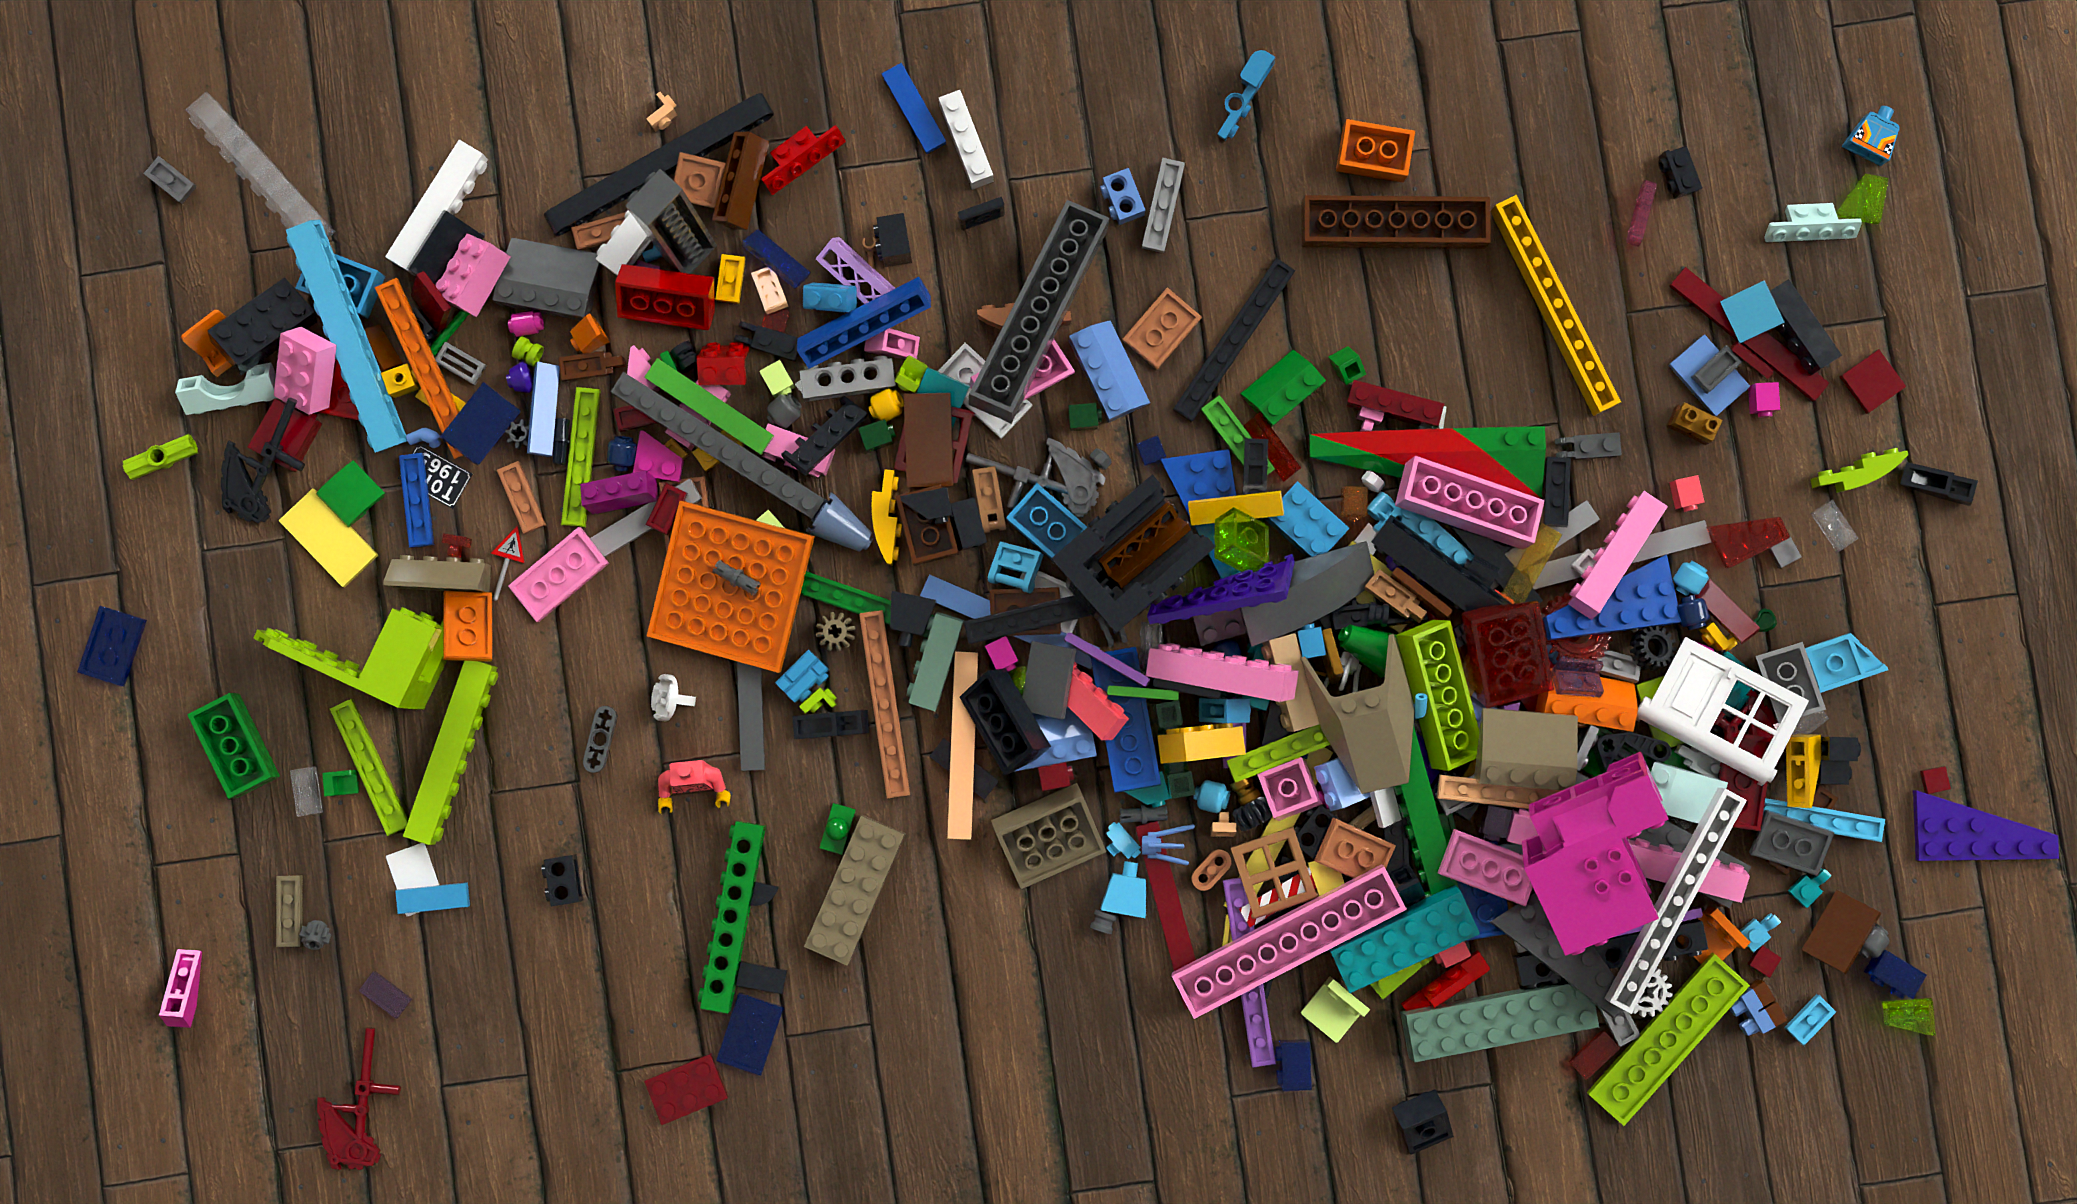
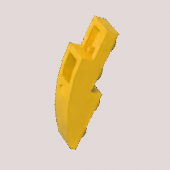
M885 469L882 492L872 491V520L880 551L886 563L893 566V561H898L899 547L895 546L896 537L901 538L902 524L898 523V518L890 517V513L894 514L896 500L892 499L893 490L897 491L899 477H895L894 470Z

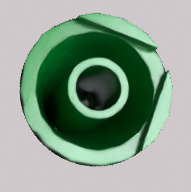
M1354 625L1343 627L1338 635L1340 646L1378 677L1385 678L1388 638L1392 633Z

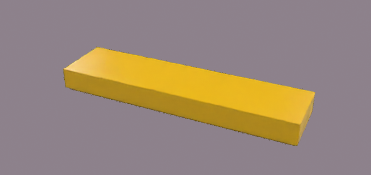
M1281 491L1188 502L1191 525L1284 515Z

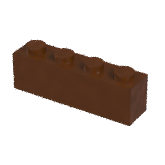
M734 132L712 221L730 229H748L765 157L767 156L769 141L751 132Z

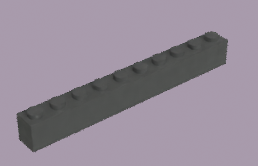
M625 372L622 373L611 390L614 396L809 519H813L825 500Z

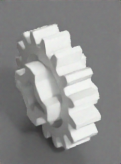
M1656 968L1652 975L1654 978L1650 979L1647 985L1648 994H1642L1638 1003L1646 1001L1650 1005L1639 1006L1637 1003L1633 1011L1634 1014L1639 1011V1015L1645 1017L1648 1012L1653 1017L1655 1016L1654 1010L1662 1012L1661 1006L1669 1004L1666 1001V997H1672V994L1667 992V989L1671 988L1672 984L1664 982L1668 976L1660 975V969Z

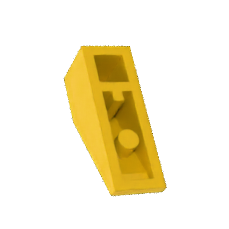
M1791 735L1786 745L1787 807L1812 808L1821 762V735Z

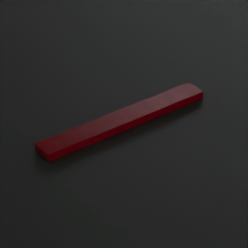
M1684 267L1669 286L1735 340L1739 341L1720 303L1725 298L1688 268ZM1763 332L1741 343L1812 402L1816 401L1829 384L1817 372L1810 376L1801 366L1798 357L1767 332Z
M1158 821L1135 826L1141 851L1142 836H1148V832L1161 831ZM1162 836L1156 837L1161 838V843H1164ZM1161 848V852H1156L1167 856L1165 848ZM1143 855L1174 971L1196 959L1169 861L1148 858V855ZM1181 995L1184 1009H1188V1007H1187V1005H1186V1003H1185V1001H1184V999H1183V997H1182V995Z

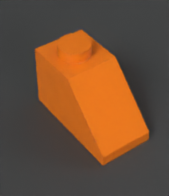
M590 313L570 331L573 336L570 339L573 347L577 352L581 350L583 354L591 353L610 342L599 322Z

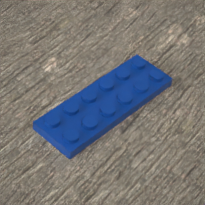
M1136 647L1105 652L1141 673ZM1090 657L1096 687H1100L1106 692L1109 685L1144 688ZM1108 695L1107 698L1113 703L1120 705L1124 709V714L1129 718L1113 740H1105L1114 793L1161 785L1146 698Z

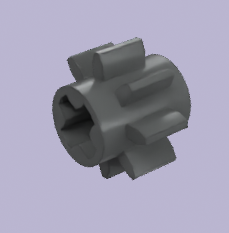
M521 420L520 424L511 422L512 427L510 430H505L510 435L507 442L509 444L516 442L515 448L520 449L521 445L528 447L529 426L525 427L526 422L524 420ZM523 431L525 435L518 438L516 434Z
M319 920L308 922L307 927L302 926L299 935L302 937L301 942L303 945L311 950L323 948L324 944H329L331 938L330 928H327V925Z

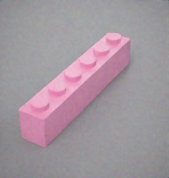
M1645 491L1638 497L1634 495L1626 506L1629 508L1627 514L1622 513L1615 523L1618 528L1615 532L1611 530L1604 540L1607 543L1605 548H1599L1592 558L1595 560V563L1592 567L1589 565L1581 575L1584 580L1581 584L1577 583L1569 594L1572 598L1568 605L1591 620L1600 613L1668 507Z

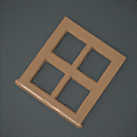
M1294 827L1231 847L1253 913L1251 915L1253 919L1313 900L1319 896L1312 884ZM1288 839L1295 861L1275 867L1268 845ZM1262 848L1269 869L1250 876L1242 854ZM1298 870L1305 892L1285 898L1279 876ZM1273 879L1280 900L1260 907L1253 885Z

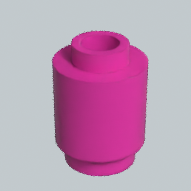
M532 310L511 314V319L508 320L509 331L514 333L516 337L539 333L540 330H544L541 312Z

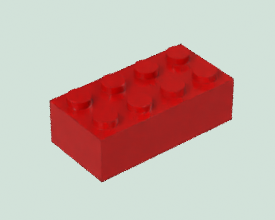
M621 264L615 281L618 318L709 331L715 313L714 277Z

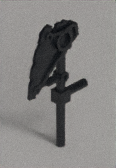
M287 399L272 439L265 442L260 455L264 456L262 463L242 455L239 449L235 447L236 443L232 441L227 442L224 451L225 460H223L221 468L223 475L221 477L222 507L227 513H232L233 508L234 511L238 512L237 515L240 518H244L245 521L266 522L270 518L271 510L266 503L268 499L263 495L261 489L267 474L272 472V462L278 459L298 471H302L305 467V463L283 452V446L280 445L297 404L296 399ZM244 461L247 465L256 469L257 475L254 483L245 467Z

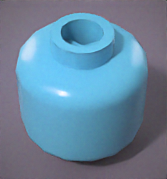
M1692 560L1690 563H1683L1673 577L1674 583L1678 585L1676 590L1685 596H1688L1690 593L1694 595L1699 594L1709 579L1708 574H1706L1707 569Z
M1205 780L1201 786L1196 787L1194 800H1197L1199 809L1219 813L1222 809L1227 808L1230 792L1227 791L1223 783Z

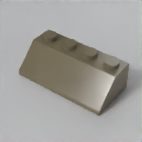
M400 555V559L391 560L383 583L384 586L396 589L489 592L491 565L484 563V559L470 558L468 563L461 562V558L446 557V561H437L438 557L423 556V560H414V556Z

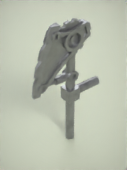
M1048 438L1046 443L1049 446V456L1047 462L1044 463L1040 476L1032 474L1029 469L1017 466L1016 469L968 453L965 461L984 468L995 466L996 472L1014 477L1015 483L1007 507L1012 509L1017 506L1023 485L1030 482L1033 484L1038 483L1042 488L1062 493L1064 497L1063 502L1065 505H1068L1071 513L1075 514L1076 517H1083L1084 514L1091 510V506H1095L1097 503L1096 498L1099 497V492L1096 491L1098 487L1095 485L1100 483L1103 487L1106 479L1098 469H1093L1087 459L1083 456L1080 458L1075 450L1069 447L1066 449L1062 443ZM1052 458L1065 484L1048 479L1052 467Z

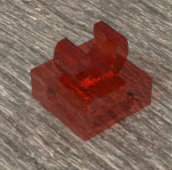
M443 533L442 543L449 545L448 556L461 558L462 547H471L472 539Z

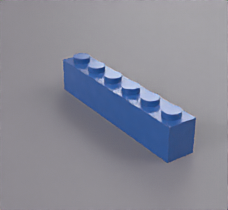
M917 277L797 338V352L808 369L930 308L931 296L920 277Z

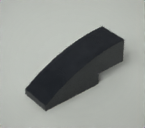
M1906 462L1900 485L1937 498L1971 506L1978 480L1956 476L1953 472Z
M868 710L792 716L794 739L870 733Z

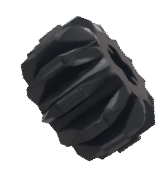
M1263 796L1238 807L1232 813L1234 821L1241 831L1250 830L1273 816L1269 804Z

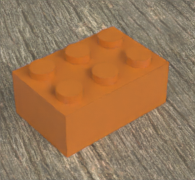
M1347 119L1342 129L1336 171L1404 183L1409 173L1415 131Z

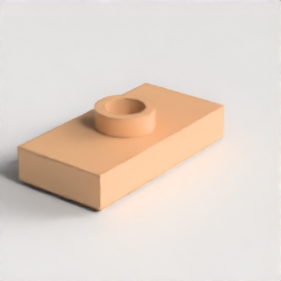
M773 265L751 273L767 315L788 307Z

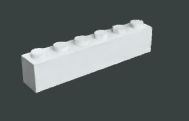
M458 140L385 256L387 259L414 276L416 275L408 270L407 266L443 210L448 211L452 215L460 211L463 205L462 200L466 194L471 193L475 186L474 181L487 167L486 162L488 159L483 153Z

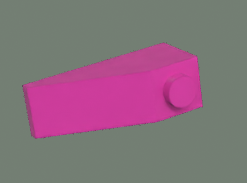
M177 949L159 1013L160 1018L167 1026L191 1028L197 1006L202 959L201 951Z

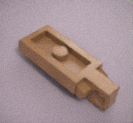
M1379 569L1364 587L1367 592L1382 603L1389 604V608L1406 619L1410 616L1420 623L1426 616L1427 612L1418 606L1420 601L1416 599L1417 596Z

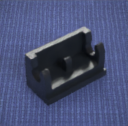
M975 498L951 503L953 517L950 518L959 552L987 543Z

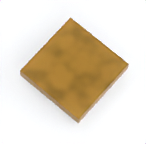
M1329 628L1322 631L1326 655L1322 656L1329 683L1334 684L1340 681L1344 671L1332 630Z

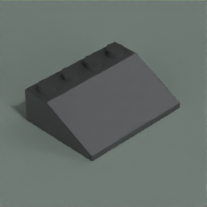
M511 238L506 254L511 257L495 285L493 301L496 304L525 311L534 310L542 314L579 321L589 313L591 314L601 266L596 260L597 253Z

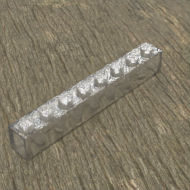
M206 91L185 109L191 115L189 118L190 122L197 129L202 127L206 132L204 137L213 146L217 144L221 148L219 154L228 163L232 161L237 166L234 170L242 179H249L252 183L249 187L259 197L263 195L267 199L265 205L274 214L278 212L282 216L280 221L287 229L310 220H321L327 238L335 232L212 95Z

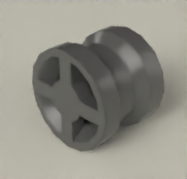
M1095 909V919L1091 922L1090 928L1112 934V924L1116 921L1117 916Z

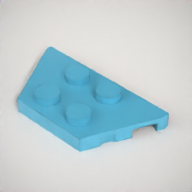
M1851 633L1805 648L1820 693L1888 670V667L1880 662Z

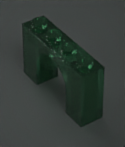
M1179 700L1153 705L1158 735H1166V730L1181 728L1183 720ZM1187 761L1163 763L1169 797L1174 799L1195 795L1192 772L1189 771Z

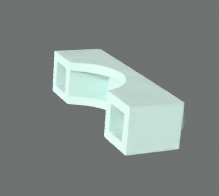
M270 362L254 366L247 371L246 377L242 382L233 386L213 384L202 375L179 379L175 393L186 415L202 414L216 409L224 410L238 405L246 406L260 401L267 402L277 398L274 396L276 373Z

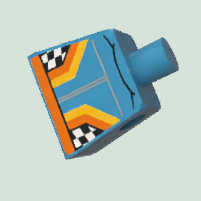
M1881 106L1877 114L1874 112L1866 114L1851 132L1842 147L1879 166L1888 162L1900 128L1898 124L1890 121L1894 110L1888 106Z

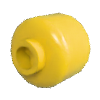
M886 388L871 397L869 411L874 419L878 418L880 421L885 419L887 422L902 414L904 400L897 390L893 391L890 388Z

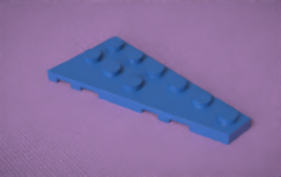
M1229 449L1160 459L1189 518V501L1236 496ZM1240 520L1193 525L1199 536L1203 534L1216 546L1209 553V556L1220 579L1248 570Z
M1667 554L1623 576L1600 613L1592 620L1570 605L1544 617L1543 621L1547 640L1626 631L1682 622L1677 610L1678 602Z

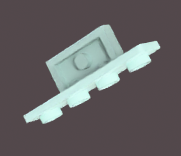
M1833 203L1787 205L1785 214L1788 222L1769 223L1764 238L1766 242L1856 238L1862 222L1861 219L1838 220Z

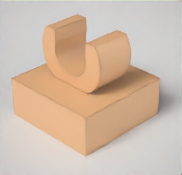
M1219 812L1218 822H1213L1211 825V837H1234L1236 834V823H1229V812Z

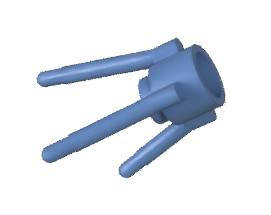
M1191 824L1158 832H1148V836H1142V855H1148V858H1157L1188 865L1189 862L1186 860L1156 853L1161 852V848L1183 849L1185 847L1184 844L1161 843V838L1156 837L1194 829L1195 825Z

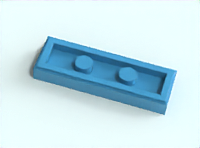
M468 882L398 889L395 891L398 914L470 906Z

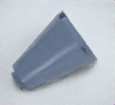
M829 493L828 496L831 499L823 501L815 516L811 519L813 527L807 526L806 532L859 552L862 548L867 550L873 541V538L870 537L872 532L835 494Z

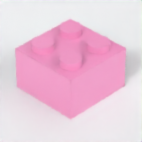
M1302 757L1257 774L1273 818L1277 821L1322 805L1308 765Z

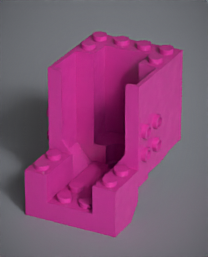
M1641 752L1609 764L1607 771L1601 775L1529 804L1530 818L1538 835L1522 841L1524 869L1565 956L1569 954L1578 955L1589 946L1603 945L1609 941V938L1659 919L1648 895L1652 894L1651 888L1628 839L1639 836L1642 830L1649 827L1651 829L1659 828L1665 824V821L1669 820L1661 802L1663 801Z

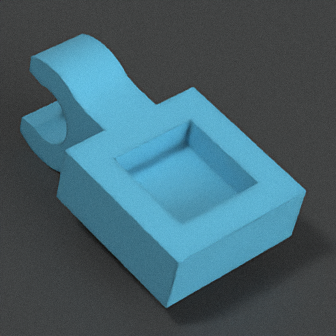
M1770 913L1761 922L1753 918L1739 931L1751 942L1747 946L1750 951L1755 952L1771 938L1767 931L1775 928L1781 921L1775 914L1772 915Z

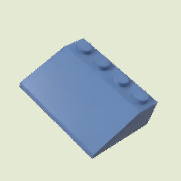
M1068 706L1065 719L1032 713L1051 747L1038 759L1016 771L1097 756L1092 730Z

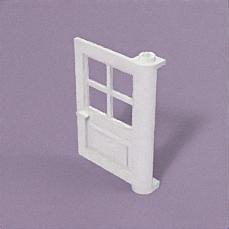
M1685 637L1653 699L1645 696L1640 703L1636 720H1643L1757 780V784L1762 786L1767 781L1771 783L1777 773V770L1774 768L1809 700ZM1736 681L1760 692L1748 716L1725 704ZM1765 695L1788 706L1777 730L1753 719ZM1721 709L1745 720L1734 744L1710 733ZM1750 723L1774 735L1762 759L1738 747Z

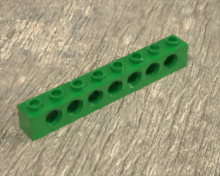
M736 821L735 825H731L729 839H732L731 848H727L724 862H728L727 870L722 872L720 879L723 891L722 895L718 894L716 900V908L719 909L718 917L713 919L711 932L715 933L713 941H709L707 955H710L709 964L704 965L702 978L706 980L704 988H700L698 1002H701L700 1009L727 1014L732 1009L766 825ZM743 839L750 843V850L747 853H743L739 849V842ZM737 863H742L746 868L743 876L737 875L734 871ZM732 886L740 888L741 897L739 899L731 897L730 889ZM727 910H734L736 912L737 919L735 922H729L726 919L725 914ZM723 933H728L732 936L733 941L731 945H724L722 943L721 936ZM719 956L727 959V968L722 969L718 967L716 961ZM714 980H720L723 983L724 988L722 992H716L713 989L712 983Z

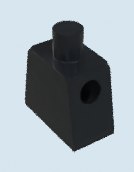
M892 591L890 629L900 631L897 645L911 648L913 635L924 636L930 616H932L936 606V600Z

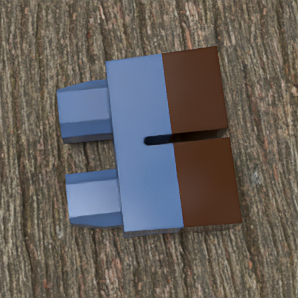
M1759 979L1751 982L1747 990L1729 1009L1736 1017L1745 1012L1748 1019L1741 1022L1739 1027L1747 1036L1757 1032L1764 1034L1788 1021L1779 1004L1774 1001L1776 999L1765 981Z

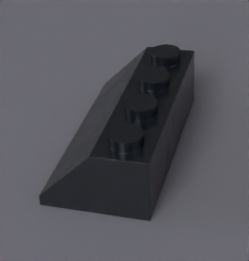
M1006 668L988 670L960 696L962 703L1004 775H1008L1038 759L1051 747Z

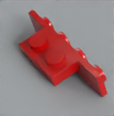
M836 125L818 138L805 126L770 152L772 158L779 166L761 179L769 192L774 195L843 145L846 140Z
M1477 950L1470 957L1464 959L1405 1000L1401 1005L1405 1011L1428 1006L1435 1008L1487 973L1490 967Z

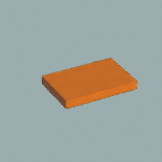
M444 591L443 660L492 661L491 592Z

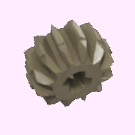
M831 612L830 621L827 617H822V620L826 623L825 626L817 624V627L823 629V632L816 633V637H825L820 641L821 646L829 641L827 647L829 651H832L834 644H836V649L839 652L842 649L840 643H843L848 648L850 644L846 639H855V636L848 634V632L855 631L856 628L855 626L847 627L852 621L851 618H847L842 622L844 618L843 613H840L836 620L835 613ZM833 626L842 629V633H838V638L830 634Z

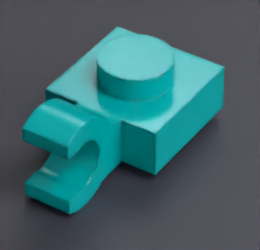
M1822 868L1818 876L1812 875L1809 878L1803 874L1791 886L1788 892L1803 907L1808 908L1823 892L1818 886L1826 882L1831 877V874Z

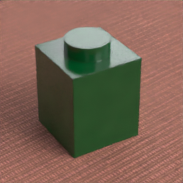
M1096 403L1068 405L1070 431L1098 429V423H1102L1101 409H1097Z
M885 419L859 428L867 453L894 444L892 438L896 437L893 426L892 424L887 425Z

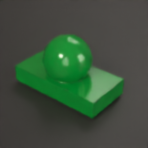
M833 803L821 841V849L843 854L856 809Z

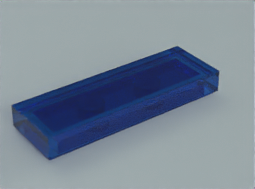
M759 229L743 241L742 246L794 289L809 277L811 273Z

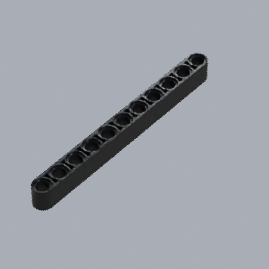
M762 93L756 94L552 207L544 213V218L555 236L563 235L571 231V227L581 225L628 199L634 191H639L645 185L646 178L652 172L656 173L661 169L668 176L675 173L679 152L703 157L732 141L734 132H748L774 116V112Z

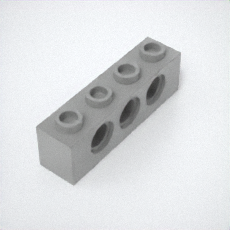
M877 356L873 358L874 361L865 362L864 359H855L850 361L851 364L842 365L841 362L829 363L828 367L819 368L818 365L810 369L805 367V370L800 371L803 399L805 402L880 392L886 388L895 390L897 387L896 382H894L895 373L892 358L887 359V356ZM870 369L877 371V376L873 380L865 378V373ZM845 373L854 374V380L851 383H844L842 381ZM821 377H831V383L828 386L819 385Z

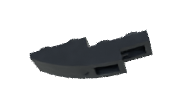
M1245 438L1242 495L1265 493L1267 490L1268 439ZM1265 518L1241 520V533L1264 534Z

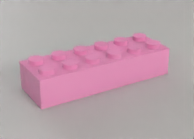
M1414 456L1405 463L1395 506L1524 550L1535 543L1545 500Z
M1167 643L1158 644V647L1150 648L1146 676L1282 702L1295 698L1299 671L1292 670V665L1278 663L1277 665H1269V661L1255 659V661H1246L1247 657L1233 655L1232 657H1224L1223 652L1210 651L1202 653L1201 648H1180L1179 644Z

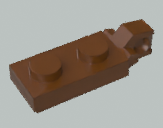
M604 351L558 358L561 381L563 382L607 376L614 373L613 369L626 367L625 358L622 356L612 357L611 352L605 353Z

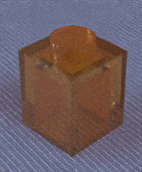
M1344 486L1341 489V516L1347 517L1348 521H1360L1361 517L1367 515L1368 487Z

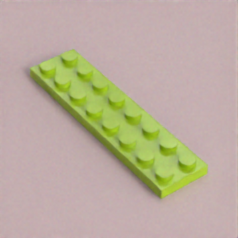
M1711 953L1668 1001L1669 1004L1662 1008L1663 1011L1657 1013L1640 1032V1036L1631 1042L1587 1093L1625 1126L1750 985L1717 955Z

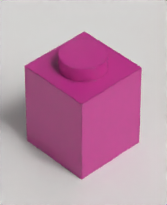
M1779 382L1755 383L1748 388L1750 414H1758V418L1772 417V413L1780 410Z
M1006 636L985 646L996 669L1006 668L1007 672L1016 668L1015 663L1018 662V659Z

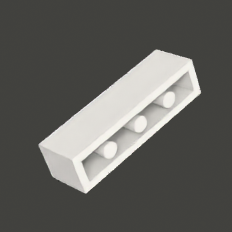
M958 90L939 97V106L972 190L994 182L992 170L961 91Z
M629 210L624 216L626 219L623 223L617 225L611 232V239L608 243L602 244L597 251L598 256L596 260L617 276L621 264L633 265L651 242Z

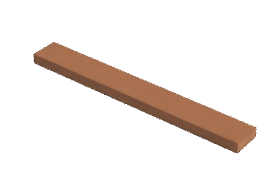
M883 610L860 613L887 798L911 795Z

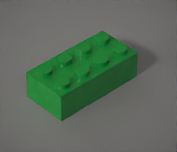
M228 693L187 714L228 799L239 798L280 777L239 693Z

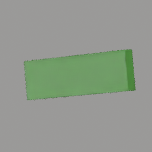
M1111 685L1107 689V695L1178 701L1179 695L1178 691Z

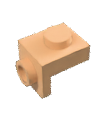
M661 92L656 95L663 106L646 118L655 132L668 127L671 120L677 116L674 110L676 104L669 95L664 97Z

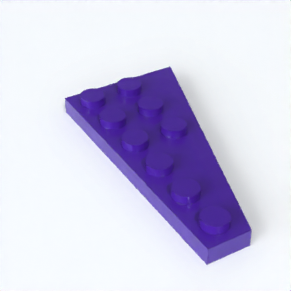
M1293 554L1285 556L1286 561L1273 565L1272 561L1265 563L1264 567L1258 571L1253 572L1248 569L1214 581L1215 586L1202 590L1200 586L1193 589V592L1187 596L1175 595L1163 599L1156 606L1152 603L1147 615L1149 623L1164 624L1176 619L1186 620L1192 616H1207L1219 611H1233L1246 606L1256 607L1263 603L1281 602L1287 599L1295 564Z
M1913 790L1915 858L1917 861L2059 859L2058 835Z

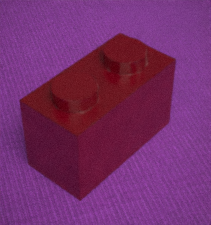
M1066 762L1038 767L1042 791L1070 786V780H1074L1072 767L1067 766Z

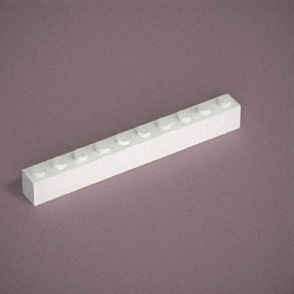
M1718 788L1654 905L1659 919L1643 926L1604 999L1631 1014L1633 1013L1744 807L1746 799L1725 788Z

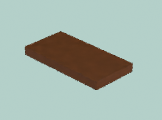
M951 393L904 394L907 487L954 486Z

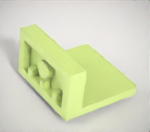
M1329 976L1302 1009L1301 1014L1337 1043L1360 1014L1365 1017L1370 1009Z

